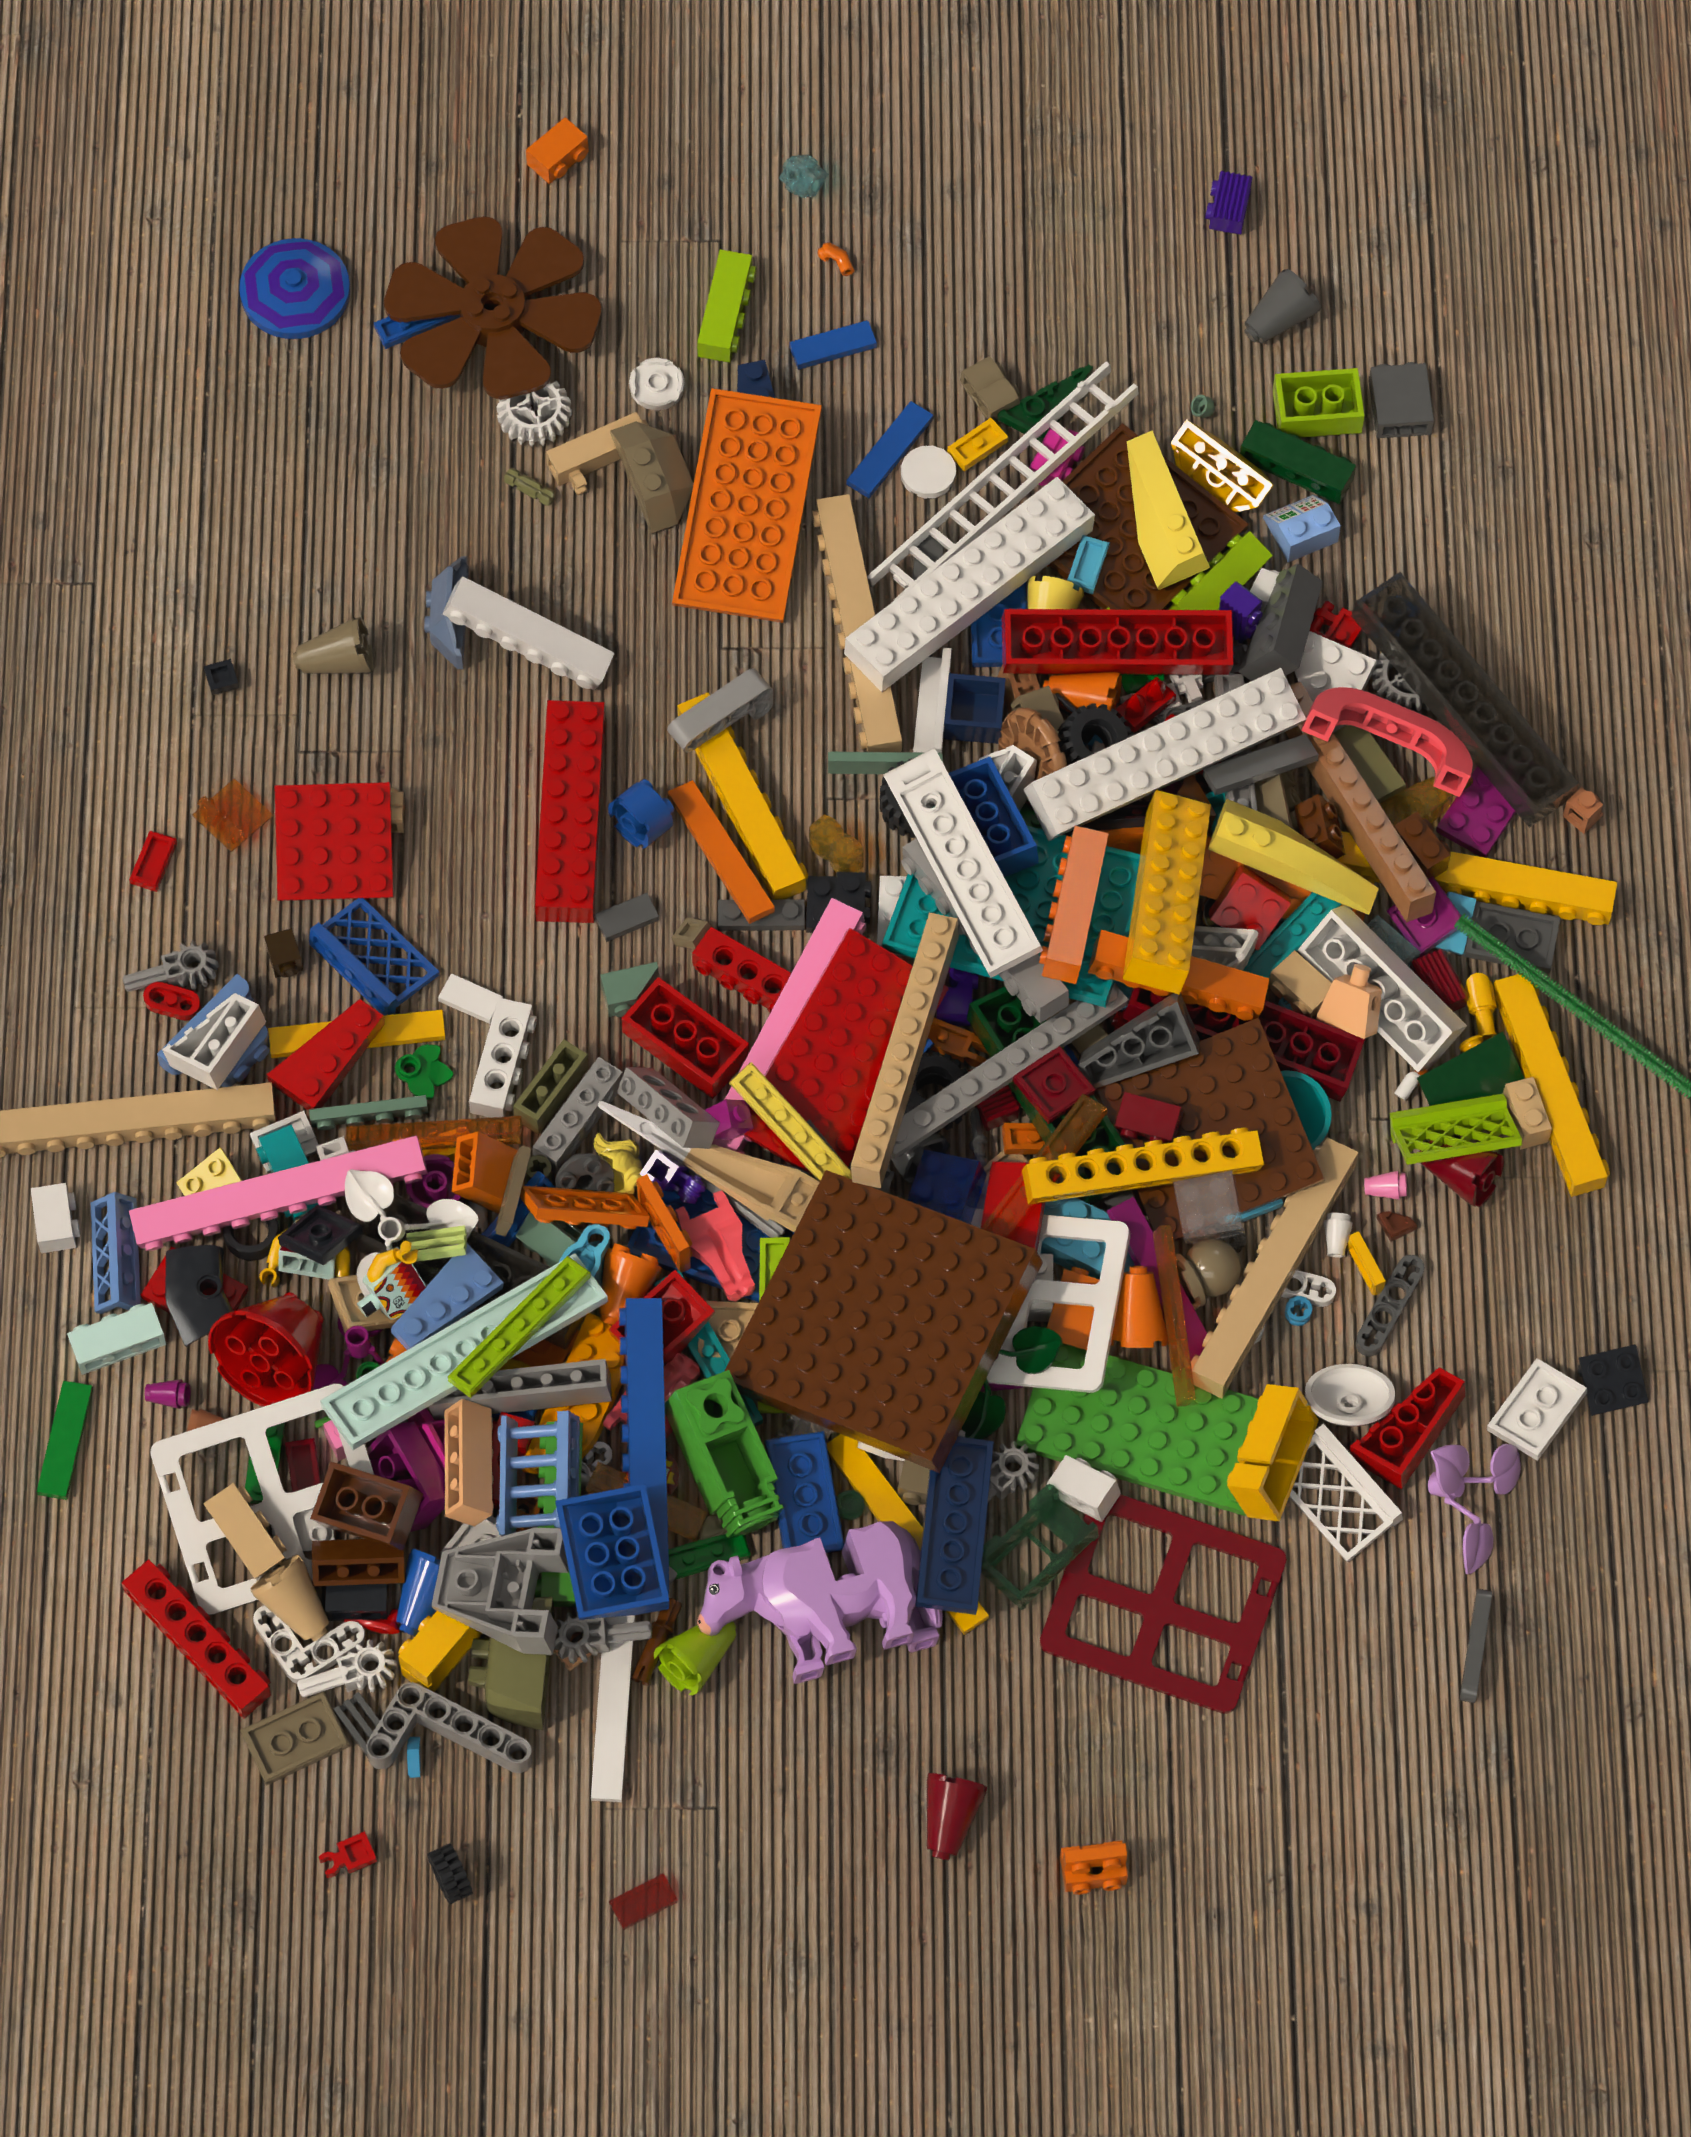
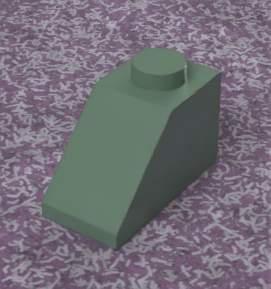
M657 962L600 974L601 988L609 1017H623L659 977Z

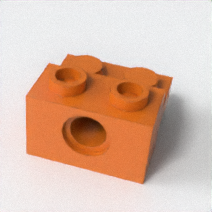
M1122 1840L1061 1848L1060 1861L1065 1892L1073 1891L1075 1895H1082L1091 1892V1889L1095 1888L1114 1891L1122 1888V1885H1126L1128 1877L1126 1868L1127 1849L1126 1843L1123 1844ZM1100 1866L1102 1868L1100 1874L1093 1875L1089 1873L1091 1867Z

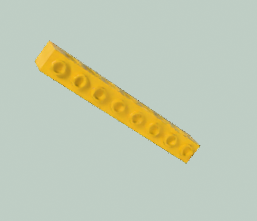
M1246 1127L1231 1130V1134L1221 1136L1219 1132H1209L1203 1134L1201 1139L1191 1140V1136H1182L1173 1139V1143L1162 1144V1140L1146 1142L1144 1144L1145 1147L1134 1148L1133 1144L1116 1147V1151L1105 1152L1103 1148L1087 1151V1155L1077 1157L1075 1153H1065L1059 1155L1057 1160L1047 1161L1046 1157L1033 1158L1022 1169L1028 1205L1259 1171L1264 1165L1258 1130L1248 1131ZM1230 1146L1235 1152V1158L1226 1157L1223 1154L1222 1147ZM1194 1150L1204 1152L1206 1162L1197 1161L1193 1154ZM1171 1154L1175 1156L1178 1165L1175 1167L1168 1165L1165 1161V1155ZM1142 1158L1146 1160L1149 1164V1170H1140L1136 1165V1159ZM1107 1163L1117 1164L1120 1168V1174H1111L1107 1169ZM1078 1168H1088L1091 1172V1179H1083L1078 1173ZM1056 1171L1060 1173L1063 1182L1059 1184L1052 1182L1049 1178V1172Z

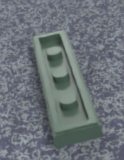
M830 751L828 752V774H885L891 767L896 768L898 762L903 761L906 763L908 759L915 758L923 754V752ZM938 753L941 761L943 762V753Z

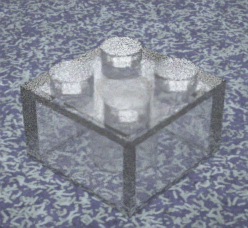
M1232 1170L1173 1182L1183 1237L1187 1245L1209 1238L1220 1239L1245 1234L1235 1176Z

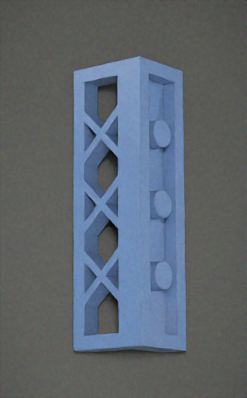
M113 1192L90 1203L94 1309L99 1314H103L116 1307L129 1310L131 1307L141 1304L139 1249L129 1215V1210L137 1208L136 1198ZM107 1206V1214L102 1221L101 1208ZM108 1232V1241L103 1248L102 1240ZM107 1260H109V1269L104 1275V1266ZM110 1287L111 1299L105 1302V1293Z

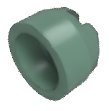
M1205 395L1194 397L1191 403V412L1194 416L1207 418L1214 413L1213 399Z

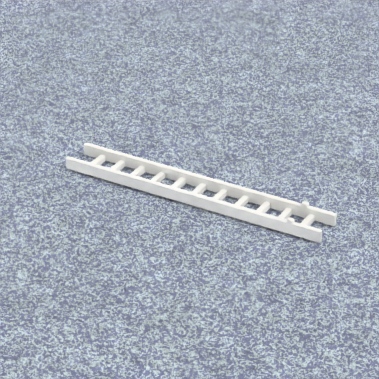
M1106 361L1085 381L1078 383L1075 390L867 576L868 584L873 587L890 571L894 574L893 579L905 589L894 599L895 601L1000 520L1139 394L1138 386L1133 383L1114 401L1096 386L1111 372L1110 364ZM1088 392L1106 405L1105 410L1096 418L1076 404ZM1068 410H1071L1088 424L1076 436L1057 422ZM1049 427L1068 442L1056 454L1037 440ZM1029 445L1048 460L1035 473L1016 458ZM1008 464H1011L1027 478L1016 490L997 476ZM989 481L1008 496L996 508L977 494ZM969 499L988 514L976 526L957 512ZM949 517L968 532L956 544L937 530ZM929 535L948 550L936 562L932 561L917 548ZM909 553L928 568L915 581L897 566Z

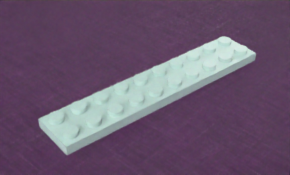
M576 1253L569 1256L582 1267L587 1269L585 1265L582 1263V1261L579 1259V1257L576 1255ZM561 1262L320 1400L321 1407L352 1450L458 1390V1388L448 1382V1375ZM591 1273V1278L511 1358L608 1302L607 1294Z

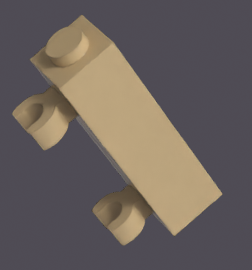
M635 412L546 451V464L558 486L571 482L576 495L587 492L585 486L587 482L583 475L621 459L610 431L636 421L648 425L645 419L641 421L638 413Z

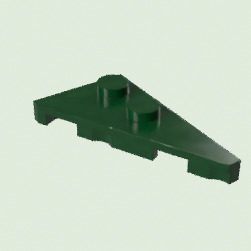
M1088 364L1085 367H1080L1072 371L1071 376L1059 383L1054 381L1038 390L1034 395L1021 399L1020 404L1007 411L1005 409L1001 410L998 413L997 420L1026 434L1075 390L1078 383L1085 381L1092 374L1093 366ZM1049 428L1037 438L1039 442H1043Z

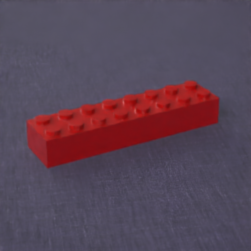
M1005 609L1002 616L1003 674L1118 672L1121 674L1229 675L1233 667L1232 610Z
M547 700L535 896L536 921L594 923L605 733L604 702Z

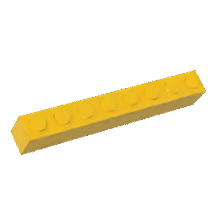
M707 692L677 705L678 716L710 696ZM730 725L694 750L772 900L790 898L806 891L807 870L802 862L797 863L794 857L796 855L794 845L790 839L785 840L782 834L784 828L778 816L773 817L770 811L772 808L771 802L765 792L761 794L758 788V777L753 769H748L746 754L741 746H736L733 740L735 739V734Z
M1519 974L1495 980L1493 987L1497 1008L1525 1079L1534 1077L1552 1127L1549 1141L1571 1197L1604 1188L1610 1175L1609 1167L1605 1159L1601 1160L1598 1152L1600 1149L1598 1138L1595 1133L1591 1134L1588 1127L1590 1121L1587 1110L1584 1107L1581 1108L1579 1104L1578 1087L1575 1082L1570 1081L1568 1076L1569 1065L1565 1056L1561 1057L1559 1053L1558 1036L1555 1031L1550 1030L1548 1025L1549 1014L1545 1005L1541 1006L1539 1002V988L1537 989V985L1533 986L1534 983L1531 984V981L1528 982V979L1525 980V977L1522 978V975Z

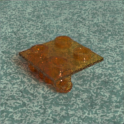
M236 779L229 782L212 798H207L206 796L200 798L197 803L200 807L192 814L230 852L234 851L273 817V814Z

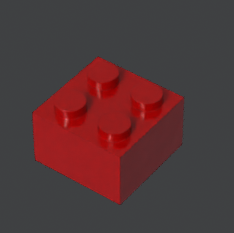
M1240 865L1208 912L1210 920L1222 928L1255 929L1259 933L1255 949L1259 950L1290 906L1291 901L1288 894L1248 868Z

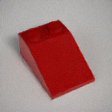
M676 1270L671 1272L644 1297L662 1298L664 1366L672 1361L677 1353L683 1351L715 1314L712 1307ZM619 1320L609 1328L611 1336L618 1343H620V1337H625V1326H619Z

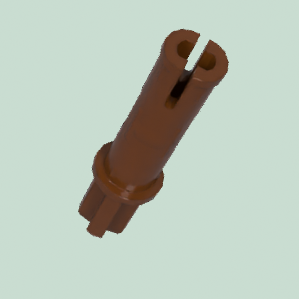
M669 1598V1609L661 1610L656 1622L654 1621L651 1624L653 1627L652 1637L648 1639L635 1671L631 1676V1679L637 1683L642 1681V1685L649 1686V1681L659 1661V1656L654 1659V1651L660 1644L668 1640L669 1635L674 1634L672 1628L682 1608V1603L676 1599Z

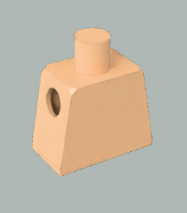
M1354 964L1351 975L1345 974L1335 978L1316 1019L1363 1039L1377 1034L1382 990L1380 987L1368 983L1371 968L1362 964Z

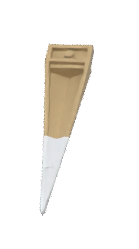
M599 1101L598 1103L600 1109L765 1220L771 1219L795 1232L820 1183L798 1169L745 1155L712 1144L710 1149L683 1148L652 1121L604 1101Z

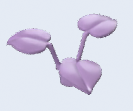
M1455 1444L1445 1445L1430 1452L1436 1471L1430 1475L1428 1480L1429 1493L1445 1497V1504L1452 1505L1474 1522L1466 1527L1463 1537L1465 1574H1472L1486 1562L1493 1548V1532L1489 1524H1481L1479 1517L1454 1499L1463 1494L1464 1483L1494 1482L1495 1493L1506 1494L1515 1487L1521 1470L1518 1449L1512 1444H1503L1495 1450L1490 1463L1492 1473L1490 1477H1463L1470 1463L1468 1451L1464 1446Z

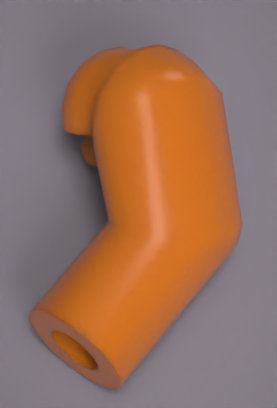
M827 242L818 249L817 254L821 260L828 261L832 258L836 261L842 276H849L854 272L850 258L842 248Z

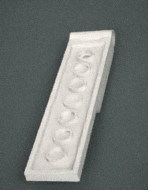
M933 748L883 774L990 978L1042 952L1043 949L936 749Z

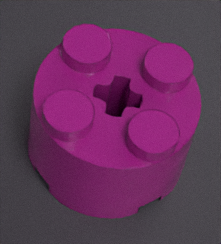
M440 1154L424 1156L428 1174L422 1175V1180L406 1184L409 1205L418 1219L428 1221L427 1209L438 1200L452 1199L464 1204L466 1202L465 1198L452 1192L454 1162L449 1157Z

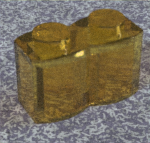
M823 814L809 827V843L812 850L819 857L829 860L831 867L836 873L858 872L863 868V847L853 836L844 833L841 825L834 818Z

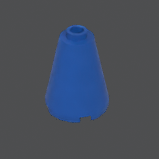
M413 1548L408 1555L404 1576L405 1583L402 1586L396 1622L401 1624L399 1630L416 1636L421 1622L427 1616L432 1617L437 1611L431 1605L441 1560Z

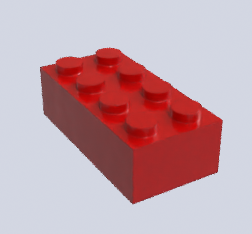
M659 977L621 1018L623 1034L712 1099L742 1067L749 1054V1043Z

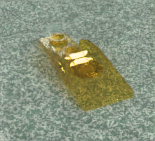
M1432 776L1379 804L1393 826L1415 812H1418L1422 819L1426 818L1432 823L1450 808L1453 796L1455 795L1434 787L1435 777ZM1472 777L1469 778L1464 790L1473 784Z

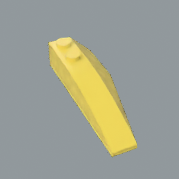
M1153 431L1127 441L1138 543L1158 590H1161L1207 570L1210 566Z
M1229 799L1225 800L1208 850L1365 914H1370L1379 889L1378 887L1282 821Z

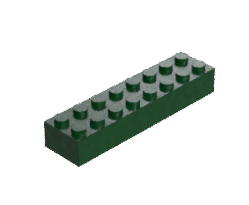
M1005 986L970 1003L966 1018L990 1057H993L1042 1024L1033 1015L1029 1016L1025 1012L1021 1000L1016 995L1012 996ZM1013 1081L1008 1084L1055 1160L1058 1159L1059 1155L1065 1153H1075L1077 1157L1087 1155V1151L1103 1148L1105 1152L1116 1151V1147L1125 1145L1094 1095H1091L1047 1124ZM1107 1163V1169L1111 1174H1120V1168L1117 1164ZM1078 1168V1173L1083 1179H1091V1172L1088 1168ZM1116 1192L1079 1198L1092 1205Z

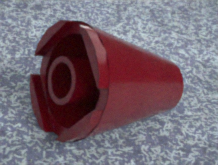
M1430 1140L1429 1142L1426 1141V1143H1430V1144H1432V1143L1434 1142V1141H1432V1140ZM1443 1144L1441 1147L1446 1148L1452 1146ZM1487 1151L1422 1162L1421 1164L1469 1205L1481 1207L1496 1188V1185L1492 1184L1495 1175L1500 1177L1502 1175L1504 1157L1497 1152Z
M928 1773L927 1850L932 1851L931 1857L949 1861L951 1855L957 1856L984 1800L987 1786L962 1778H951L943 1774Z

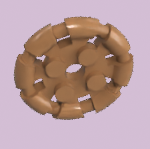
M1018 708L1006 716L1001 726L1000 732L1002 737L999 738V751L1014 745L1035 758L1037 764L1034 781L1067 766L1065 752H1061L1058 744L1061 740L1052 724L1047 719H1042L1041 713L1030 708Z

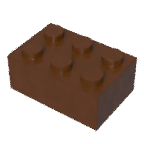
M330 1462L310 1519L325 1527L403 1551L423 1493L409 1485Z

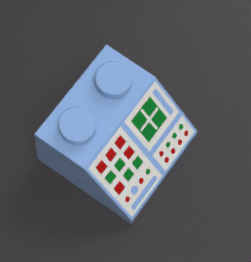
M1315 495L1263 515L1265 523L1288 563L1338 542L1341 525L1329 504Z

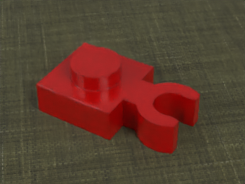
M365 1831L336 1843L339 1852H324L318 1857L320 1863L326 1861L334 1863L332 1868L325 1870L327 1878L336 1876L340 1869L345 1866L350 1874L377 1862Z

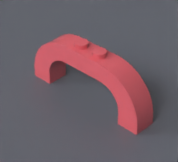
M1338 687L1321 692L1314 700L1301 729L1305 733L1328 742L1335 726L1351 725L1411 749L1424 756L1434 767L1436 776L1433 786L1458 797L1461 796L1471 777L1473 767L1471 755L1464 743L1452 731L1427 716L1363 690Z

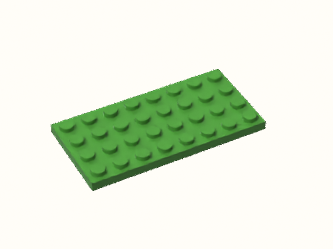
M1062 1343L1051 1367L1081 1369L1085 1363L1087 1350ZM1109 1355L1104 1383L1097 1392L1088 1393L1033 1387L1016 1440L1017 1449L1026 1444L1028 1446V1453H1035L1036 1455L1059 1462L1063 1460L1065 1455L1075 1460L1076 1458H1081L1087 1461L1093 1469L1099 1472L1102 1470L1108 1471L1117 1479L1246 1516L1227 1487V1479L1229 1473L1233 1471L1235 1463H1239L1237 1459L1238 1450L1246 1438L1249 1422L1254 1418L1258 1398L1227 1390L1221 1399L1191 1384L1190 1378Z

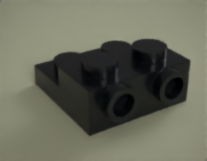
M837 872V877L808 876L806 933L814 932L831 898L863 912L864 923L870 924V907H865V898H871V881H866V872Z

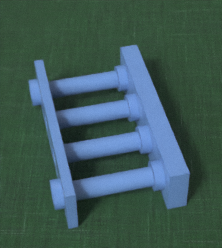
M557 1411V1421L554 1424L518 1427V1422L507 1415L501 1416V1425L497 1431L500 1442L499 1514L496 1517V1527L499 1535L504 1536L516 1533V1528L552 1525L555 1528H560L557 1509L549 1514L516 1516L517 1498L555 1496L557 1501L579 1496L580 1417L570 1411ZM551 1436L557 1438V1450L554 1454L517 1456L518 1439ZM545 1466H555L557 1468L556 1480L552 1484L517 1486V1469Z

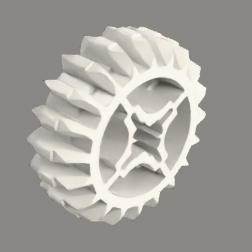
M549 381L543 389L499 400L496 406L497 419L499 424H501L502 431L508 433L511 440L518 438L520 445L525 441H529L531 447H533L535 442L540 441V444L544 446L546 439L554 443L556 439L555 434L562 436L564 428H568L570 424L569 418L572 416L571 400L567 397L565 388L560 389L558 381L551 384ZM531 405H533L534 410H537V416L534 411H531Z

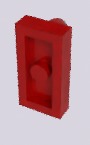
M1155 677L1115 709L1118 711L1116 715L1119 718L1123 716L1126 719L1124 724L1127 727L1130 726L1131 731L1135 733L1176 701V694L1166 686L1164 681Z

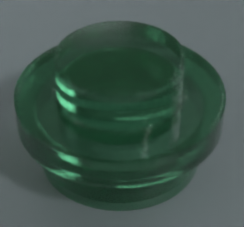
M848 1490L837 1496L839 1517L845 1520H855L862 1515L865 1502L858 1492Z

